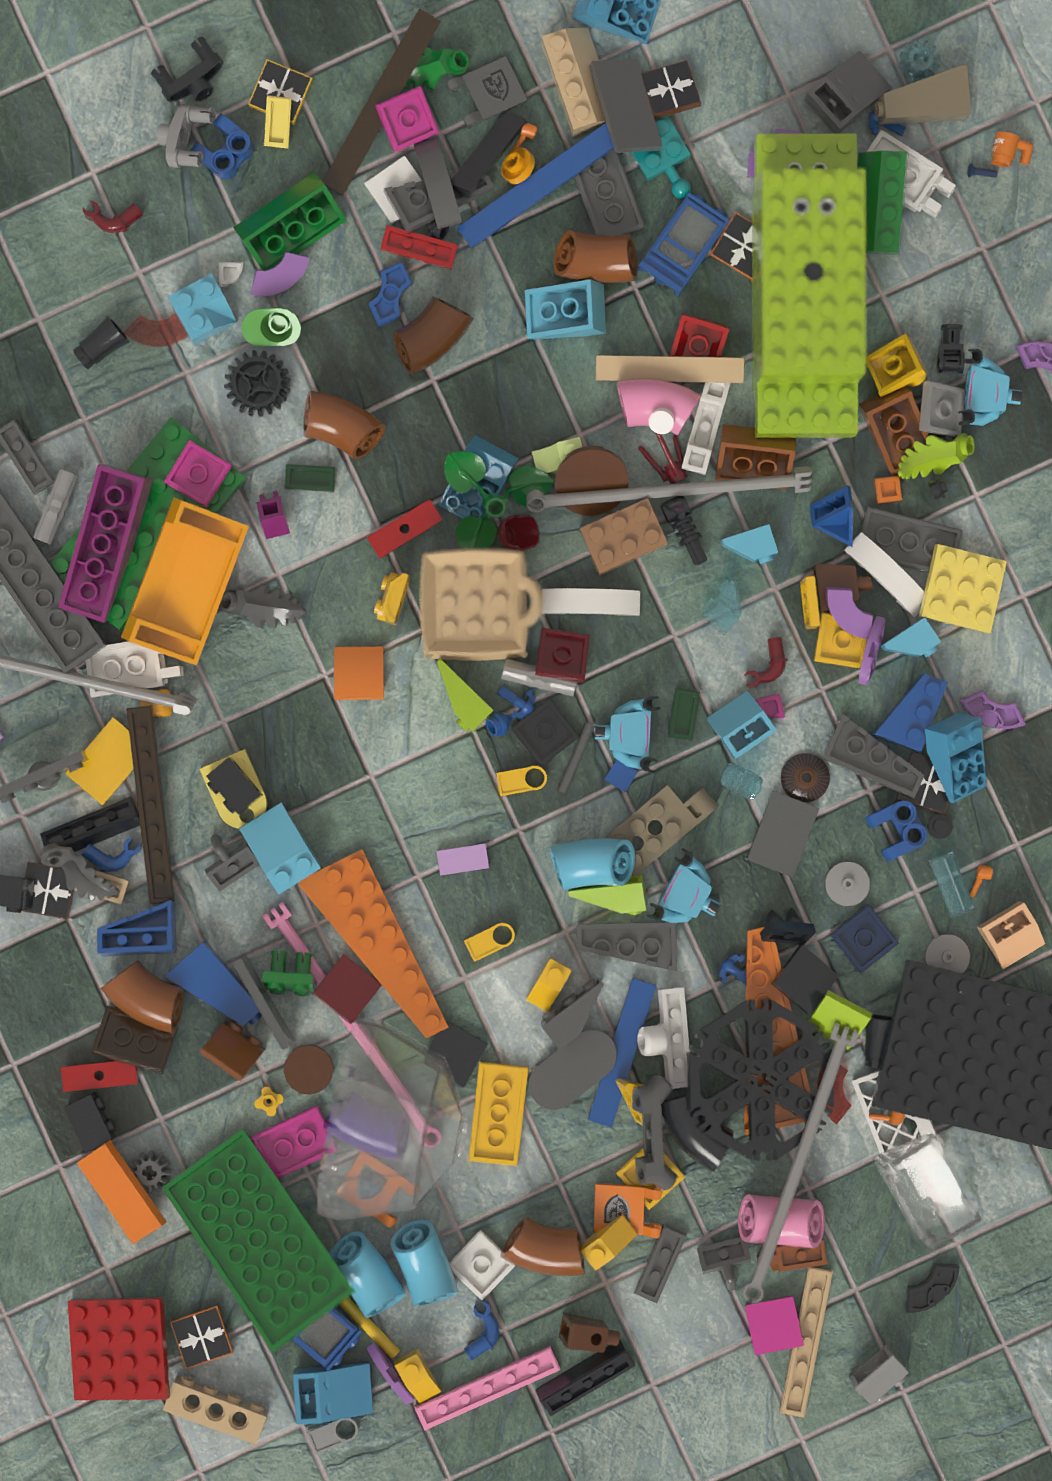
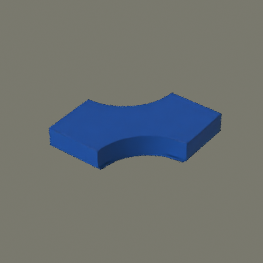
M403 261L380 271L382 277L380 293L368 304L379 327L401 318L399 310L400 298L404 291L413 285Z

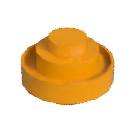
M517 148L510 152L501 167V174L504 179L509 183L518 184L530 177L535 165L534 156L525 148Z

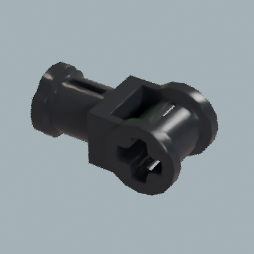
M960 324L940 325V330L943 331V341L939 345L937 354V373L957 371L958 374H963L964 344H960V331L963 326Z

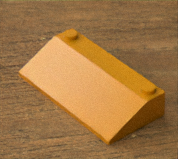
M173 497L121 637L128 642L197 666L249 526Z

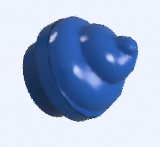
M494 712L486 719V727L492 736H503L508 732L512 718L501 712Z

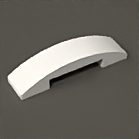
M705 382L686 448L682 469L703 475L706 474L730 383Z
M860 532L853 540L852 547L848 545L844 551L860 567L868 571L896 599V602L915 618L920 613L924 591L891 557Z
M579 588L542 589L543 608L541 614L640 616V591Z

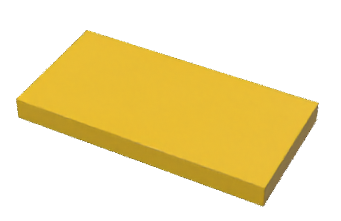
M479 1061L468 1161L518 1166L528 1066Z

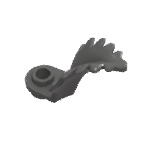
M260 585L252 591H225L220 602L221 609L227 614L244 615L257 628L263 627L266 620L272 628L277 627L278 620L281 621L283 626H287L288 619L291 623H295L296 618L300 620L301 616L306 613L303 603H298V598L291 600V594H286L281 598V589H276L269 594L267 585Z
M52 843L42 848L41 862L46 866L62 867L65 873L67 888L72 891L76 887L80 898H83L88 892L90 901H94L95 896L98 897V900L102 901L105 896L109 899L113 895L120 893L116 885H111L110 881L103 882L105 879L102 876H95L96 871L93 868L85 867L86 861L84 857L76 855L71 847H62Z

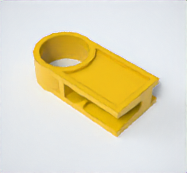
M539 766L496 773L500 796L539 790L547 781L546 772ZM533 768L540 770L544 774V781L537 788L529 786L525 781L527 772Z
M501 922L464 940L475 962L512 944L515 933L511 925ZM498 926H506L511 930L512 937L507 944H499L494 940L493 933Z

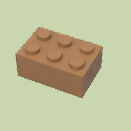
M648 498L579 529L599 576L666 547L668 544Z

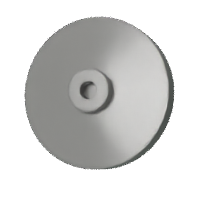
M840 862L834 865L826 875V892L830 899L839 905H856L869 892V876L865 869L856 863Z
M943 934L935 937L928 944L925 950L926 965L963 974L970 962V952L962 939L954 935Z

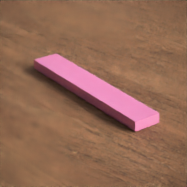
M550 1345L415 1406V1410L424 1430H427L561 1370Z

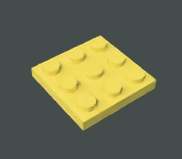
M935 544L919 617L984 633H991L1007 561Z

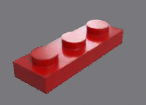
M387 225L380 250L452 270L458 244L414 232L407 233L406 230Z

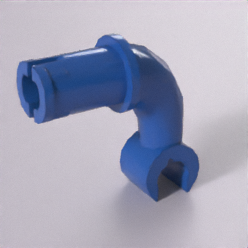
M133 838L127 839L124 843V850L116 857H112L110 854L106 855L89 844L83 851L82 856L99 867L98 870L100 872H116L124 868L130 862L133 855L140 853L142 844H139L135 850H129V845Z
M484 1299L482 1302L486 1306L485 1312H480L476 1305H474V1314L483 1319L485 1331L481 1333L482 1336L464 1347L470 1360L475 1359L488 1349L493 1350V1346L498 1341L500 1334L499 1324L491 1312V1305Z

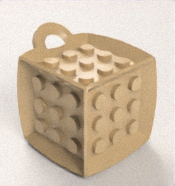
M462 549L423 553L421 556L420 587L423 657L425 659L461 661L525 658L528 655L525 651L528 627L538 620L543 608L541 587L535 579L527 576L526 554L523 551ZM526 591L531 597V606L528 611Z

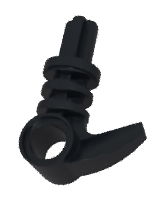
M676 496L661 503L660 508L668 524L674 522L672 528L673 530H678L675 535L677 538L680 536L682 538L678 543L680 548L686 547L695 566L705 563L707 556L699 542L702 534L699 532L695 533L694 530L697 527L695 524L691 525L690 523L693 521L692 516L687 517V515L691 514V510L685 497Z

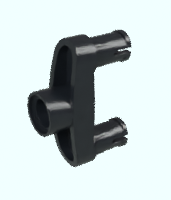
M204 37L197 38L202 47L195 40L191 44L192 49L195 50L202 62L176 81L172 79L164 65L157 67L162 76L158 74L156 69L152 70L151 76L161 87V93L168 102L178 101L190 94L195 101L199 102L212 94L214 88L209 81L220 71L223 66V60L217 52H213Z

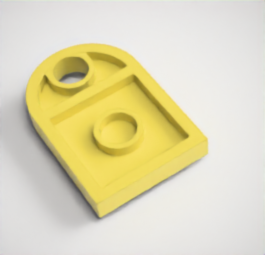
M244 749L228 757L234 759L263 794L261 798L249 807L254 812L255 819L267 811V797L247 751ZM228 757L200 769L206 785L209 782L206 776ZM207 785L218 813L226 824L237 829L247 824L242 821L241 814L236 812L232 814L223 804L225 798L220 793L216 795Z

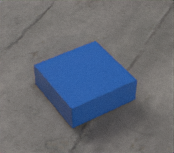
M616 759L604 780L621 791L626 792L638 771L625 766Z

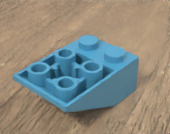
M578 0L572 18L592 28L647 44L661 0Z
M475 435L468 443L465 451L477 454L485 463V475L477 483L487 494L496 493L500 496L519 458ZM448 484L438 505L462 519L470 515L480 518L482 514L487 513L482 504L484 498L474 485L468 492L460 493L452 489Z
M958 712L925 728L927 753L950 803H955L987 786L981 718Z
M370 1363L338 1365L332 1367L329 1371L324 1366L295 1368L293 1382L296 1425L324 1423L373 1413Z

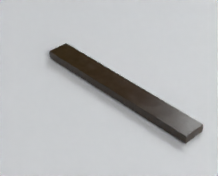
M420 8L322 181L327 187L342 196L382 127V122L375 105L401 93L441 22Z
M152 705L126 708L150 904H159L170 900L175 902Z

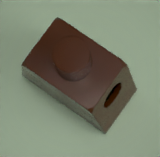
M815 564L813 566L819 613L829 610L826 602V587L850 588L854 603L859 601V591L872 590L871 576H857L855 566Z
M563 1313L558 1337L567 1349L603 1353L606 1345L618 1346L620 1332L609 1330L602 1320Z

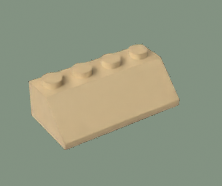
M565 28L542 36V48L572 136L575 137L598 129L606 121L589 67L592 61H599L589 29Z

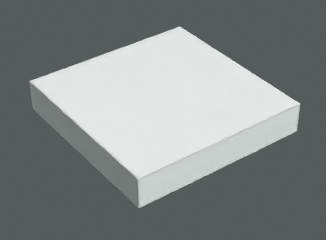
M403 156L365 182L364 185L390 223L394 225L400 220L387 199L384 188L391 186L393 188L403 186L404 183L413 181L416 183L422 180L407 158Z
M481 1229L449 1262L452 1272L481 1300L516 1266L501 1258L502 1249Z

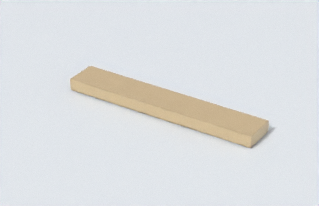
M596 355V380L654 379L667 382L744 383L745 357Z
M817 1266L807 1268L798 1313L804 1346L791 1348L780 1413L805 1418L833 1274L832 1269Z

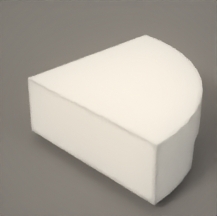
M219 262V288H227L239 280L244 270V262Z

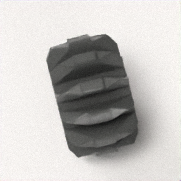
M154 1150L149 1151L148 1157L144 1152H141L139 1154L140 1160L134 1159L132 1161L133 1165L137 1168H131L133 1174L137 1175L136 1178L141 1182L142 1187L144 1188L147 1185L148 1193L153 1192L154 1186L158 1191H161L162 1183L167 1184L170 1182V1179L165 1175L173 1173L172 1169L165 1168L171 1163L170 1160L162 1162L161 1159L164 1156L162 1152L155 1158ZM150 1166H152L153 1171L157 1172L152 1177H150L149 1172H146Z

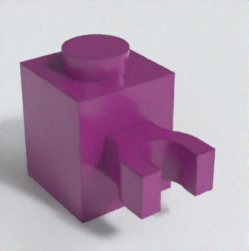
M273 491V498L267 500L264 494L259 495L260 501L256 503L266 539L290 534L287 515L278 492Z

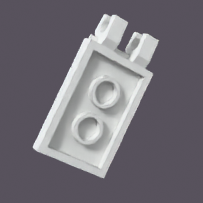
M881 130L867 152L881 150L907 152L908 167L904 205L914 212L916 210L920 212L923 209L925 213L936 218L941 211L942 205L930 198V196L936 189L939 193L949 198L956 185L944 178V174H942L943 168Z
M131 642L107 645L85 661L87 675L144 689L163 687L168 683V678L184 676L183 666L166 668L164 654ZM90 688L91 698L113 695V693Z

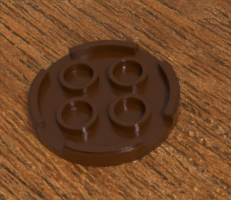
M584 446L573 450L566 455V458L561 462L554 475L556 494L628 488L629 485L628 472L620 456L603 449L601 446ZM621 501L566 505L565 507L576 514L595 516L612 510Z

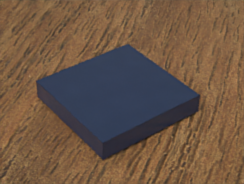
M869 904L829 934L860 974L899 944Z

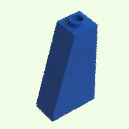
M206 941L201 943L166 974L169 980L242 1026L247 1022L253 1025L262 1017L246 986Z

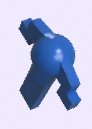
M873 110L869 114L868 128L873 130L872 134L876 136L879 127L875 125L876 123L879 124V119L875 116V110ZM900 124L880 125L900 136L904 134L906 127Z
M503 686L497 692L499 696L521 709L520 712L514 711L511 718L514 720L516 717L519 719L524 718L534 709L536 697L532 695L534 691L531 689L525 695L529 698L527 701Z
M733 954L722 962L718 974L722 978L720 982L723 984L727 982L729 978L725 975L729 972L746 985V974L734 964L737 960L741 963L745 956Z

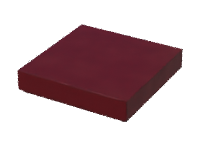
M541 627L535 675L584 683L590 635Z
M343 954L312 994L346 1022L352 1024L382 985Z

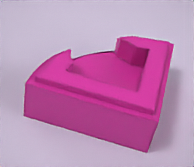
M780 694L755 699L767 716L785 718Z

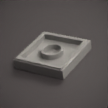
M923 381L919 431L956 438L961 433L962 428L959 422L962 421L963 414H958V411L963 410L965 389L933 381Z

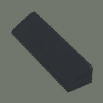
M505 111L452 178V188L469 199L521 132L526 119Z
M128 797L40 833L43 846L55 843L62 847H71L74 852L86 848L89 844L94 845L140 826L139 813L133 798Z
M619 1340L618 1346L609 1345L605 1347L603 1353L597 1352L538 1387L536 1393L544 1408L552 1416L636 1365L622 1341Z

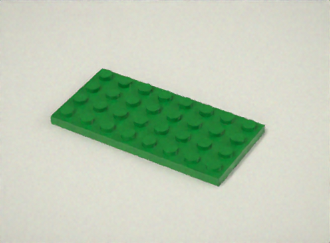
M172 417L127 469V471L152 478L153 481L130 559L107 618L120 631L126 625L173 497L219 514L247 480L245 476L232 467L208 508L165 484L166 477L189 440L220 457ZM80 527L50 562L64 584Z
M243 1128L162 1187L272 1353L356 1292Z

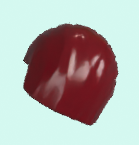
M512 515L500 523L498 537L504 548L510 551L521 552L534 548L539 543V525L534 517L530 515Z

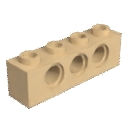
M187 1376L175 1378L170 1389V1398L166 1400L163 1411L255 1445L259 1440L269 1413L268 1410H265V1406L260 1403H246L241 1401L242 1398L236 1394H222L218 1392L216 1387L211 1385H204L203 1387L195 1384V1380ZM192 1394L198 1396L200 1403L197 1405L191 1404L188 1401V1396ZM214 1403L220 1404L223 1407V1412H213L211 1405ZM242 1412L246 1415L247 1420L239 1422L235 1419L234 1414Z

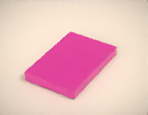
M319 1105L311 1107L250 1137L278 1179L339 1150L333 1135L323 1127L325 1118Z

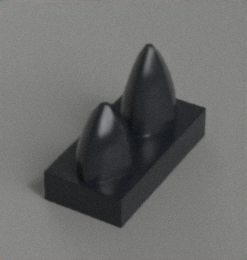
M790 908L786 921H783L775 911L771 910L767 914L766 926L760 932L761 940L766 942L804 945L816 933L814 924L804 923L801 916L793 908Z

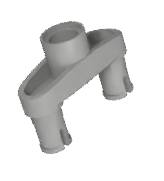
M181 104L171 124L162 123L159 125L157 140L159 145L166 146V160L169 167H202V162L204 161L203 152L186 151L192 125L195 122L213 124L215 120L211 118L216 117L214 108Z

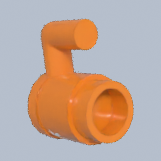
M995 133L991 153L992 164L1000 167H1011L1016 149L1022 150L1020 164H1030L1033 144L1031 142L1022 140L1013 133Z

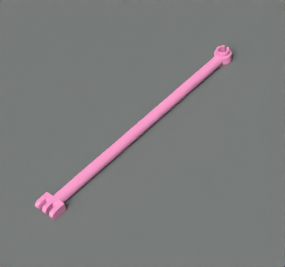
M282 901L278 905L284 913L280 915L278 910L273 907L271 912L275 919L272 920L267 913L262 916L271 930L275 927L279 928L295 953L303 952L304 962L305 952L310 953V951L288 921L292 913ZM312 956L310 974H313L315 982L319 985L326 975ZM340 1017L420 1133L419 1139L422 1145L426 1147L433 1146L432 1140L425 1138L427 1132L434 1134L433 1140L437 1144L439 1140L438 1130L429 1126L358 1021L355 1019L352 1024H349Z

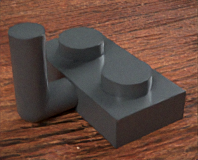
M216 834L211 836L212 846L220 860L206 868L205 873L219 892L260 865L247 843L228 853L222 844L220 836Z
M741 1237L696 1248L703 1274L723 1270L727 1289L730 1291L735 1290L736 1280L732 1267L751 1262L747 1243Z

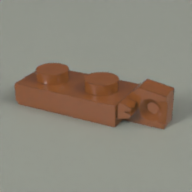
M822 1238L819 1246L816 1248L777 1245L770 1263L772 1271L778 1270L783 1272L827 1265L824 1239Z

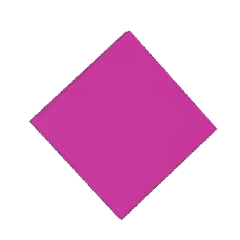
M417 86L375 105L393 152L402 150L439 133L421 86Z
M189 440L164 483L208 508L211 500L233 466Z
M794 1295L745 1304L744 1307L755 1355L804 1346Z

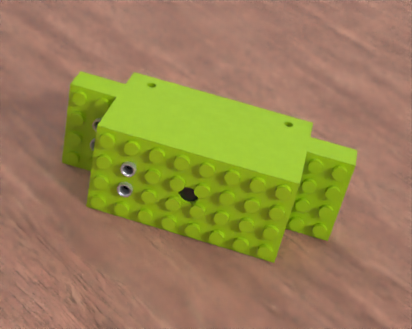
M756 134L754 140V192L752 195V393H755V438H854L858 434V383L866 374L865 169H857V134Z

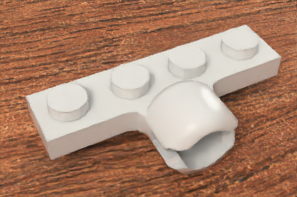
M684 987L658 989L660 1022L658 1025L640 1028L637 1035L638 1048L644 1056H663L665 1079L672 1085V1089L688 1087L687 1052H690V1050L688 1049L689 1037Z

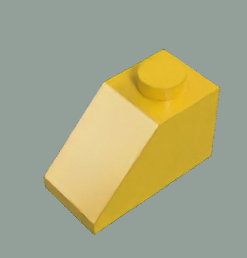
M549 957L526 1000L548 1012L572 969Z
M622 1214L584 1240L580 1252L596 1271L615 1258L637 1236L638 1232Z
M418 1347L396 1359L395 1367L400 1377L419 1404L442 1392Z

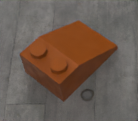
M907 386L883 397L878 394L858 404L865 423L891 476L898 473L899 462L902 463L901 456H907L905 450L909 448L915 452L914 442L919 441L926 445V438L929 436L928 432L919 431L920 412L912 392Z
M225 1021L199 1053L241 1082L249 1074L266 1049L262 1047L263 1042L257 1037L251 1035L249 1038L242 1033L243 1028L234 1021L230 1023Z

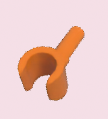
M529 123L525 124L519 139L510 152L520 148L526 137L534 139L538 129L537 126Z
M980 865L977 868L976 880L969 893L970 897H975L983 879L991 880L993 874L991 866Z
M894 1111L891 1112V1115L869 1113V1119L885 1120L893 1125H900L905 1117V1114Z

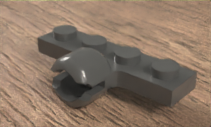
M78 751L54 763L46 761L36 762L30 767L27 775L0 787L1 803L16 798L14 793L21 790L24 793L34 789L41 791L51 790L59 782L61 772L69 769L71 773L84 767L83 762L88 760L85 751Z

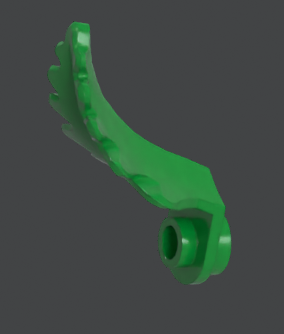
M427 46L404 89H408L412 82L414 88L417 86L422 87L423 83H425L427 89L431 90L436 86L442 75H460L464 73L469 65L467 54L462 50L455 49L436 51Z

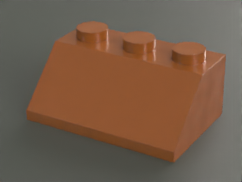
M722 424L715 481L790 475L796 452V438H755V428ZM782 487V488H776V489L788 490V487Z

